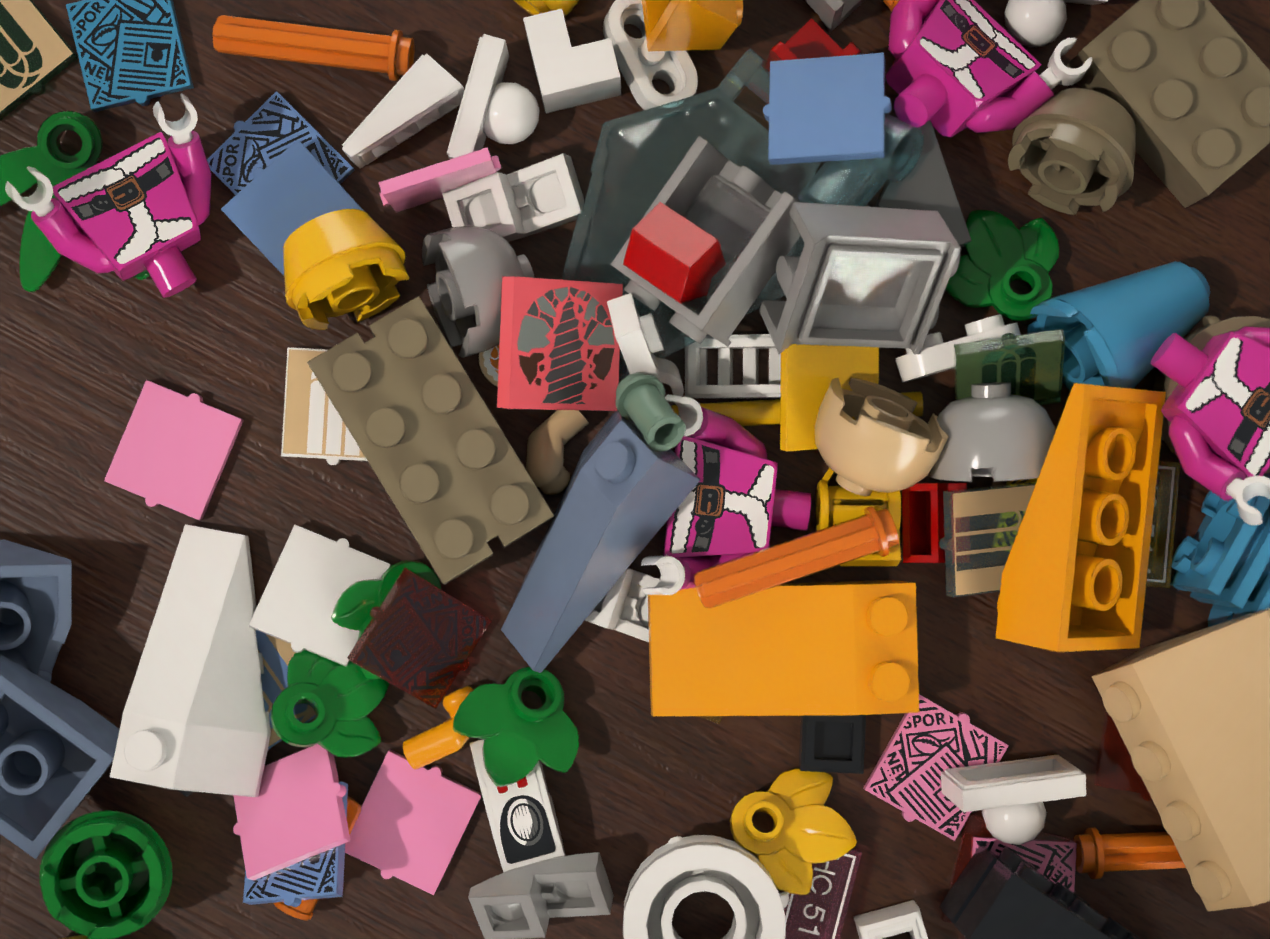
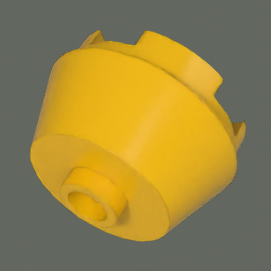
M342 209L318 216L297 228L284 243L283 260L286 303L291 308L297 310L302 323L311 329L326 330L329 325L327 318L337 317L352 311L357 322L365 320L384 310L400 297L395 285L399 281L409 280L408 273L403 265L406 257L405 252L362 210Z

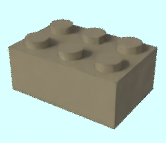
M1139 0L1086 45L1066 65V67L1071 69L1079 68L1087 59L1093 58L1089 69L1077 83L1078 86L1105 94L1117 101L1128 111L1136 126L1135 151L1184 208L1210 195L1270 143V70L1209 0Z

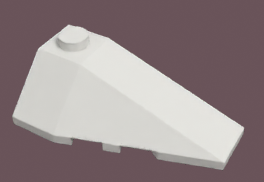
M184 525L123 711L110 777L173 790L247 797L259 796L271 728L269 712H265L261 681V674H264L262 653H258L256 629L249 627V623L257 608L249 536Z

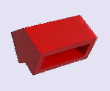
M659 202L632 228L623 265L678 303H683L706 296L712 277L726 265L717 238Z
M916 483L914 486L902 490L903 563L955 562L953 494L967 492V483ZM967 517L955 518L956 533L967 532ZM967 536L956 537V552L967 551ZM967 555L956 556V562H968Z

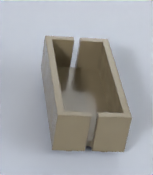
M418 296L369 325L374 337L364 343L357 332L307 363L441 582L445 585L493 556V552L487 544L488 541L497 537L504 549L550 521L554 515Z

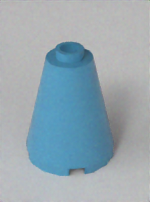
M1177 261L1046 299L1032 308L1030 314L1038 316L1035 322L1027 326V335L1061 330L1057 386L1063 383L1070 392L1074 383L1134 389L1154 368L1150 363L1162 343L1174 332L1184 338L1208 313L1210 287L1204 275L1196 268ZM1030 343L1031 350L1035 351L1034 346Z

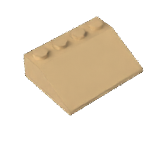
M1269 607L1142 648L1092 676L1102 697L1103 705L1107 713L1112 717L1131 756L1133 766L1141 776L1161 816L1163 827L1171 836L1190 875L1192 885L1200 895L1207 911L1250 907L1270 901Z

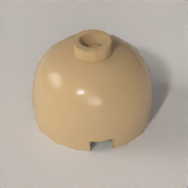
M839 378L832 379L819 408L814 429L815 444L826 465L837 474L836 482L854 494L870 496L873 490L890 493L912 487L926 477L937 462L949 437L938 424V416L933 413L927 424L921 418L912 414L918 402L901 393L857 378L850 379L849 385L852 391L841 389Z

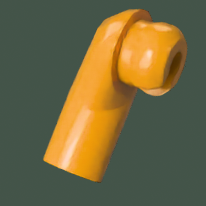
M462 687L444 697L443 706L450 715L449 719L403 742L405 757L413 769L417 770L459 751L470 738L453 730V721L461 703L474 690L472 687Z

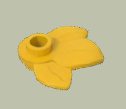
M800 769L783 772L776 778L768 792L756 791L747 794L738 801L732 811L730 828L734 840L741 847L757 856L760 863L769 872L778 890L791 894L807 895L812 886V864L837 860L856 846V837L847 821L834 809L824 806L833 783V777L826 772L800 771ZM757 812L769 814L774 822L773 830L768 833L758 831L752 823L753 814Z

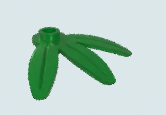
M75 111L58 112L49 116L40 126L37 134V146L26 147L1 155L0 206L12 200L5 190L7 181L14 186L20 195L37 183L36 177L27 169L28 166L36 168L50 180L52 186H55L98 164L97 161L102 153L103 141L97 125L82 113ZM67 130L76 132L82 140V148L75 155L66 153L60 145L61 135ZM28 211L20 246V282L24 290L35 292L50 277L62 255L55 250L31 218L32 211ZM145 270L133 277L143 280L148 278L150 274Z

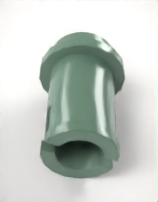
M638 372L626 376L619 383L616 389L615 401L619 414L626 420L634 422L653 451L661 452L675 447L685 435L686 426L665 399V389L662 382L655 376Z

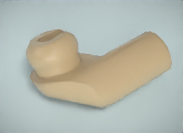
M557 410L528 437L526 471L536 487H539L546 495L559 494L569 484L570 473L563 466L564 445L589 424L579 410Z

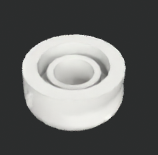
M713 835L673 837L667 844L656 849L647 857L630 880L624 900V939H683L672 925L674 910L682 899L692 893L702 891L720 895L728 901L733 909L734 918L732 926L721 939H785L786 917L784 908L789 903V892L779 893L769 872L760 863L758 858L735 841Z

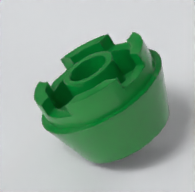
M97 811L75 818L54 835L43 854L39 876L45 905L55 920H59L70 930L87 936L89 939H114L141 929L159 913L168 898L173 873L169 851L160 835L149 824L127 813Z

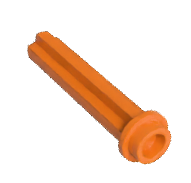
M226 15L219 16L213 26V46L219 53L387 73L390 81H398L400 75L404 76L414 64V39L403 37L401 30H394L392 36Z
M873 506L864 509V516L698 571L694 575V583L700 601L705 608L711 609L876 552L881 557L889 555L890 547L899 545V537L893 518L887 508L876 511Z
M1087 828L1084 835H1075L1073 842L1077 843L1076 870L1078 873H1088L1091 879H1101L1104 872L1186 868L1171 836L1167 832L1100 834L1097 828Z

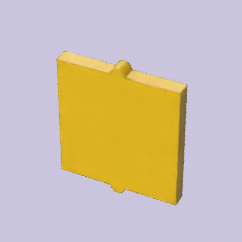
M792 344L781 352L780 450L818 449L815 444L814 426L819 408L832 379L839 378L841 389L852 391L849 385L851 378L878 384L879 347Z

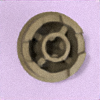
M1084 88L1062 90L1015 128L1012 137L1013 148L1008 157L1010 171L1020 169L1021 173L1032 183L1028 195L1051 209L1076 215L1080 205H1100L1102 211L1105 212L1132 185L1134 178L1136 126L1128 111L1117 101L1105 94Z

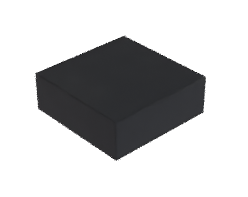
M866 715L801 716L800 771L864 774Z

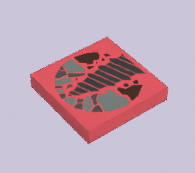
M502 276L497 408L617 411L615 401L616 389L619 383L620 347L615 337L607 301L622 296L623 284Z

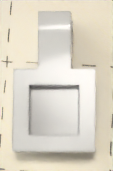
M631 293L607 301L615 337L630 374L640 372L655 376L662 383L671 386L673 395L683 396L684 388L677 366L670 360L658 358L653 354L664 350L652 313L640 317Z

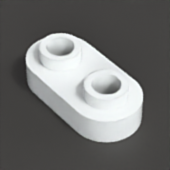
M615 0L605 16L603 35L605 39L611 38L617 65L636 102L645 111L656 116L677 114L692 99L698 86L697 71L688 52H648L642 0ZM633 24L637 26L642 32V38L630 37L626 33L624 25ZM661 79L665 81L670 88V93L661 94L656 91L652 80Z
M999 314L964 325L967 336L944 343L941 332L927 335L920 355H915L911 349L906 348V355L895 358L902 383L956 368V345L1021 336L1018 323L1004 325L1002 315ZM1007 339L996 343L1009 344L1020 339ZM1021 341L1012 344V346L1020 349L1024 347V344ZM993 345L987 347L983 351L981 359L997 356V353L1004 346ZM1007 347L1001 354L1011 352L1013 349Z

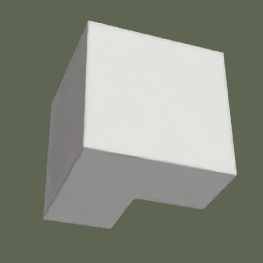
M562 9L523 18L546 113L621 95L620 73L611 38L571 47Z

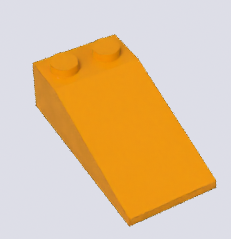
M1073 384L1002 572L1000 595L997 601L996 639L1055 652L1140 648L1164 416L1161 409L1165 403L1166 392Z
M877 580L784 583L711 609L704 607L696 587L681 589L672 595H648L650 704L652 716H813L919 713L916 583Z

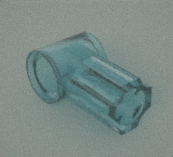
M888 113L885 114V158L826 161L799 193V201L803 203L866 206L887 180L897 183L904 180L911 173L922 153L924 145L923 132L921 129Z

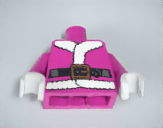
M899 0L891 13L888 49L895 60L885 76L887 83L899 94L894 102V110L901 122L909 127L919 128L931 120L932 126L942 136L951 138L966 128L975 133L1014 129L1054 96L1051 90L1058 84L1069 86L1078 83L1089 69L1093 58L1087 59L1079 68L1071 69L1066 67L1061 61V56L1065 55L1077 41L1076 38H1067L1056 46L1049 59L1048 68L1038 75L1035 71L1041 64L974 0Z
M180 94L186 111L184 116L178 121L171 122L165 120V115L159 101L153 107L154 116L160 127L168 135H171L168 143L163 133L159 132L55 186H52L50 180L36 168L28 166L27 169L36 177L38 183L34 194L28 197H21L19 192L8 181L5 185L8 196L23 209L32 211V220L59 254L98 274L114 271L122 281L147 270L164 298L175 295L196 282L197 278L181 251L201 240L199 225L210 215L212 174L199 134L192 131L198 120L197 112L188 97Z
M1244 326L1236 332L1230 331L1213 336L1202 351L1174 332L1162 343L1150 364L1178 383L1164 403L1161 412L1171 422L1168 434L1183 471L1223 500L1235 499L1240 518L1251 526L1263 523L1261 513L1248 505L1247 502L1256 496H1264L1270 500V479L1263 476L1270 467V328Z
M668 394L665 396V399L677 405L679 416L686 426L685 435L675 446V454L696 474L700 481L667 520L663 556H648L641 561V565H657L661 574L657 586L643 588V592L648 595H672L681 589L696 587L694 575L698 571L769 548L771 527L807 530L811 493L775 489L778 463L768 460L765 444L733 418L705 409L696 400L689 397Z

